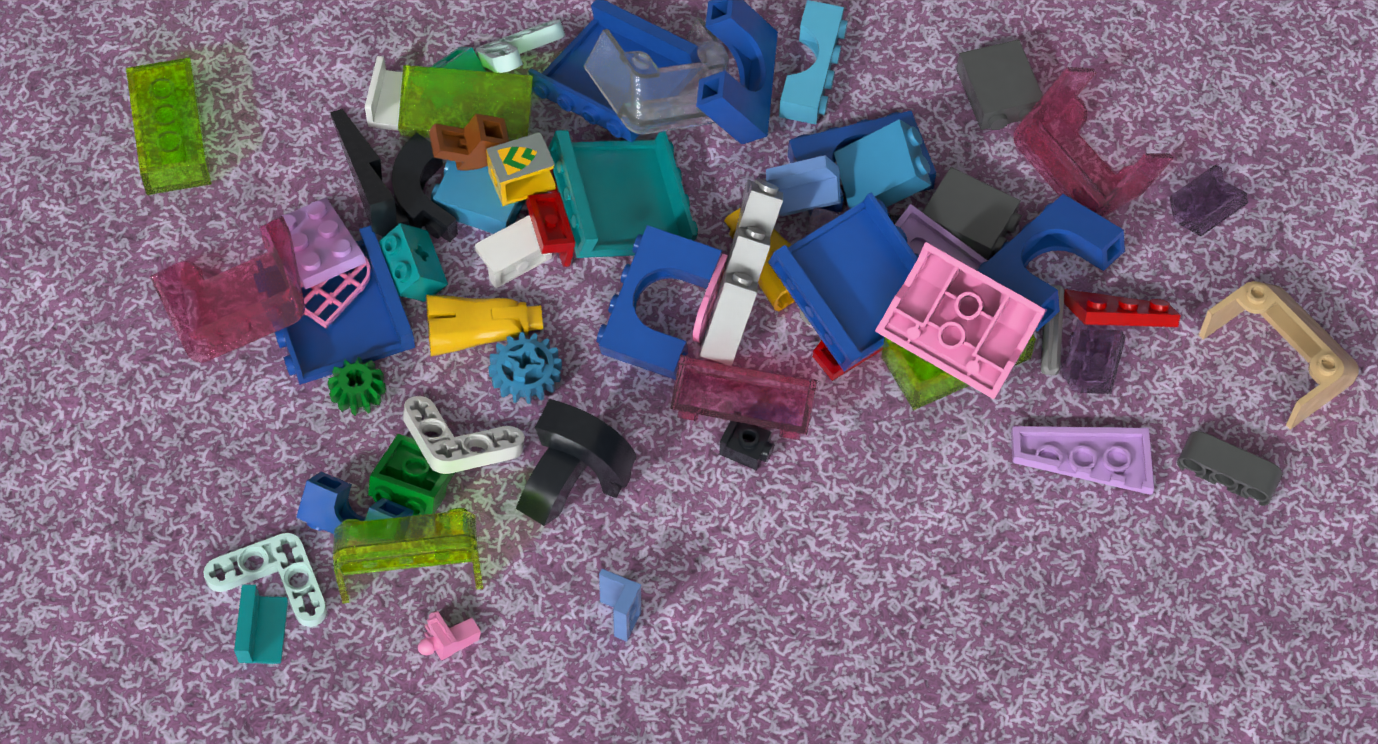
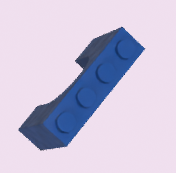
M744 0L708 1L705 27L731 51L738 66L740 83L726 70L699 79L696 107L740 144H746L768 136L778 31Z
M912 111L894 112L878 119H865L849 126L832 127L824 132L811 135H799L789 140L788 159L790 163L826 155L835 163L834 152L899 119L910 126H914L919 133L920 130ZM923 138L920 147L923 156L930 165L931 171L928 175L931 186L919 192L934 189L937 173ZM841 187V203L808 210L811 219L842 211L844 195Z
M1062 194L1053 203H1049L1038 217L1032 222H1028L1019 234L1010 242L1004 243L991 259L983 262L977 269L979 272L1047 309L1036 331H1039L1060 312L1058 290L1026 269V266L1032 259L1050 251H1067L1078 255L1104 271L1125 252L1124 229L1065 194Z
M647 225L644 234H638L633 245L635 256L631 265L626 264L620 280L623 286L619 295L614 294L608 309L611 316L607 325H601L596 342L599 343L598 346L602 355L677 380L688 354L687 342L655 331L644 325L636 315L638 299L649 285L662 279H678L707 289L723 253L720 249Z

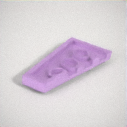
M1012 426L1013 463L1144 494H1153L1154 481L1149 428Z

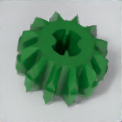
M359 356L353 364L344 359V368L334 367L332 371L333 377L328 378L327 384L330 390V399L333 403L338 404L341 412L350 407L351 413L356 416L359 407H363L364 411L369 414L371 411L370 403L380 406L382 402L381 395H384L386 392V385L383 382L384 374L381 369H376V365L372 360L363 365V360Z

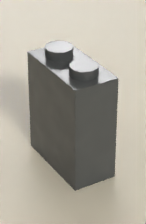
M1019 39L959 53L956 70L980 130L989 128L991 130H1000L1010 123L1018 121L1030 123L1041 116L1044 97Z
M950 167L922 213L986 260L991 259L1001 249L1002 245L1007 242V239L1004 238L1008 231L1013 233L1022 217L1021 214H1018L1021 200L953 167Z

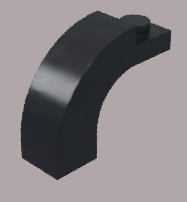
M416 132L401 148L393 165L392 185L395 202L409 219L410 226L420 229L425 226V229L431 236L437 239L442 237L450 243L458 235L456 218L432 202L423 192L427 181L443 166V160L434 158L431 142Z
M549 399L535 426L541 445L568 453L587 464L596 473L603 493L617 498L621 488H625L628 485L631 477V468L637 458L631 445L616 430L597 417L574 406Z
M548 448L528 479L516 509L541 525H547L560 515L571 489L588 465L568 453Z

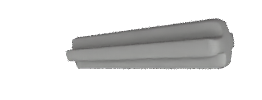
M1053 284L1051 286L1058 290L1060 312L1043 326L1041 372L1051 376L1057 375L1060 370L1064 288L1061 285L1055 286Z

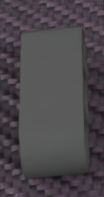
M1194 431L1189 435L1177 460V465L1181 470L1189 469L1196 473L1195 476L1215 485L1220 483L1228 487L1227 490L1246 499L1251 497L1260 501L1259 505L1261 506L1268 505L1271 502L1283 475L1282 470L1274 463L1200 431Z

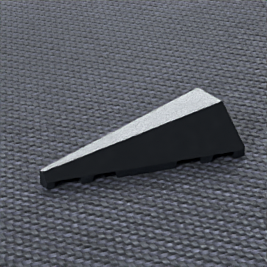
M343 109L330 112L372 232L385 237L398 224L409 225V219L395 202V197L382 182L381 160Z

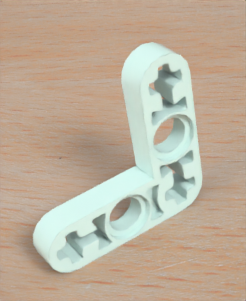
M552 20L476 48V52L483 67L495 73H503L523 65L520 57L521 53L559 40L565 36L561 20Z
M282 533L212 559L204 568L203 573L206 584L210 589L217 592L227 591L279 572L295 617L300 624L308 627L317 626L326 617L327 609L303 544L295 534ZM289 544L293 548L292 553L296 563L289 565L285 553L281 552L283 551L282 545ZM251 556H260L264 559L263 565L257 570L245 568V561ZM236 561L238 563L239 570L242 573L238 576L233 566V562ZM222 568L223 572H227L225 573L226 579L219 581L217 577H214L216 576L215 570ZM296 573H304L309 577L306 585L299 588L291 586L289 580ZM309 595L313 607H317L315 608V615L309 616L307 612H303L305 611V604L302 596Z

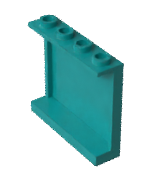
M665 128L660 129L655 140H637L633 143L630 141L571 142L568 130L555 131L548 150L554 161L553 173L576 242L574 250L577 258L635 256V253H633L634 242L638 234H644L647 225L693 241L697 239V223L692 220L689 210L690 200L688 195L684 193L681 183L682 173L680 168L676 166L674 146L669 141Z

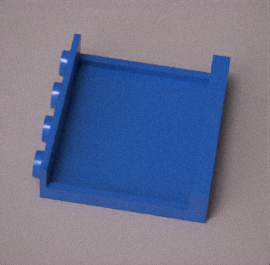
M595 0L591 4L594 19L542 73L532 68L528 70L532 90L539 98H547L558 104L563 110L567 112L572 111L583 117L588 123L592 125L597 124L607 129L613 136L622 137L633 143L702 67L699 49L697 45L610 2Z
M872 192L867 194L863 202L788 248L784 245L774 251L768 261L843 371L848 370L892 342L875 332L919 257V254L914 253L908 245L904 231L900 227L895 226L889 218L885 204L881 200L876 199Z
M371 226L360 228L361 240L356 241L369 261L371 267L370 280L364 290L358 294L327 329L285 301V296L300 282L289 263L265 270L262 259L257 261L260 274L254 276L260 294L267 292L269 301L264 302L269 320H277L279 328L274 329L279 348H287L289 355L283 357L289 376L296 374L299 385L332 375L334 367L344 368V359L353 364L359 356L363 360V364H366L371 360H379L415 348L412 329ZM365 266L353 279L362 283L367 274V267ZM355 268L344 273L348 275V273L350 272L351 274ZM339 275L329 279L321 289L329 294L330 292L333 293L345 279ZM353 284L347 285L335 298L343 303L357 287ZM302 287L292 299L300 303L312 288L305 290ZM319 293L318 295L315 294L304 307L314 313L326 298ZM334 303L332 305L329 304L318 317L326 321L336 311L338 306Z

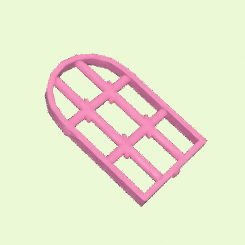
M722 254L698 310L693 329V341L702 342L728 260V255Z
M365 257L366 263L356 267L351 274L350 272L348 275L346 273L340 274L339 276L345 280L333 293L330 292L329 294L321 289L328 281L326 280L310 287L312 290L298 303L292 297L303 287L301 282H299L285 296V301L327 329L368 284L371 275L369 261ZM366 266V277L362 283H359L353 278ZM353 284L357 288L343 303L335 298L347 285ZM319 293L326 300L312 313L304 306L315 294L318 295ZM334 303L338 306L336 311L326 321L318 317L329 304L332 305Z

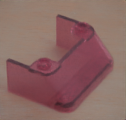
M1066 67L1017 126L1014 132V143L1017 149L1059 197L1065 194L1104 218L1141 196L1174 157L1170 153H1144L1135 165L1125 166L1115 175L1078 133L1085 124L1088 115L1087 108L1078 95L1097 72L1094 68Z

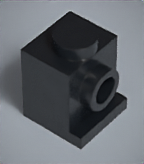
M734 413L720 440L719 455L757 471L761 461L767 463L774 450L775 444L771 443L772 432L740 419V415Z

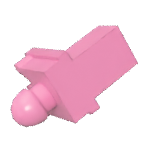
M433 611L429 614L428 624L425 625L427 632L424 634L427 638L420 641L418 651L426 656L436 651L442 661L478 641L481 631L473 618L449 628L439 611Z

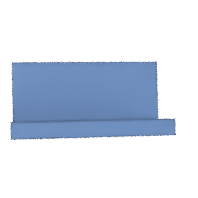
M826 155L766 169V181L779 187V192H783V203L779 211L781 217L841 203L839 166Z
M601 569L599 573L600 602L614 608V637L627 642L641 614V584Z

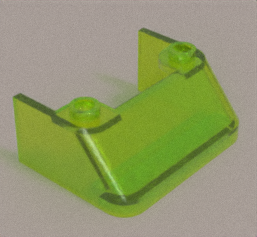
M453 508L444 513L369 521L348 519L341 522V525L334 529L333 568L342 604L350 603L348 575L464 562L473 563L476 589H483L476 516L465 508Z

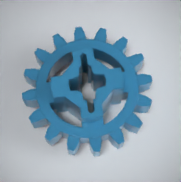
M520 332L519 340L515 341L510 335L507 336V345L504 346L497 343V354H490V366H488L489 377H492L493 388H500L503 398L512 394L514 403H517L520 397H525L527 404H531L532 396L535 395L540 400H544V390L553 393L555 391L554 382L561 381L560 370H562V361L559 359L557 347L550 348V340L548 338L544 339L541 343L538 342L536 333L530 339H526L524 333ZM506 375L512 376L513 381L508 379Z

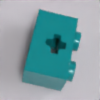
M400 223L379 241L399 296L425 302L426 294L436 295L448 285L427 230Z

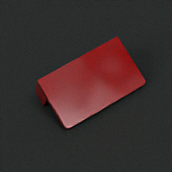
M560 192L528 195L526 205L541 254L559 253L562 266L569 267L576 242Z

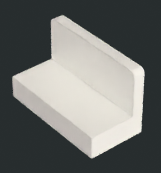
M377 56L365 103L368 127L399 131L412 77L411 73L386 70L383 56Z
M530 215L475 244V250L488 267L489 280L496 289L552 258V253L541 254Z

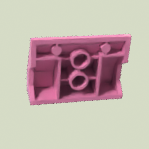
M925 242L914 267L895 295L875 332L995 399L1047 309L930 243Z

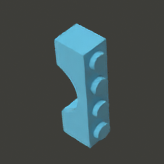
M807 0L800 25L799 42L809 47L817 60L809 69L801 73L787 75L780 100L779 117L816 125L819 114L825 115L829 96H824L825 89H832L835 71L830 70L832 63L838 64L842 46L837 45L838 38L845 39L848 21L843 20L844 7Z

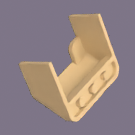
M1257 281L1248 282L1207 311L1199 333L1203 340L1246 310L1250 313L1261 314L1309 363V374L1318 383V386L1296 402L1286 423L1290 430L1351 386L1358 376L1359 367L1357 362L1280 286Z

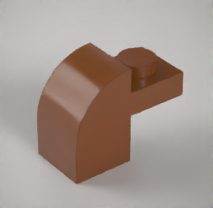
M475 114L465 128L434 124L429 130L434 158L455 161L457 170L463 171L476 170L488 166L486 149L509 142L505 119L482 114Z

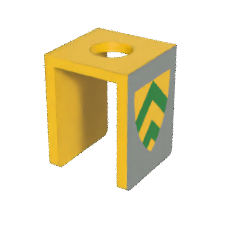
M540 132L486 149L488 173L502 206L527 199L528 195L543 194L556 189L555 181L550 172L555 167L554 161Z

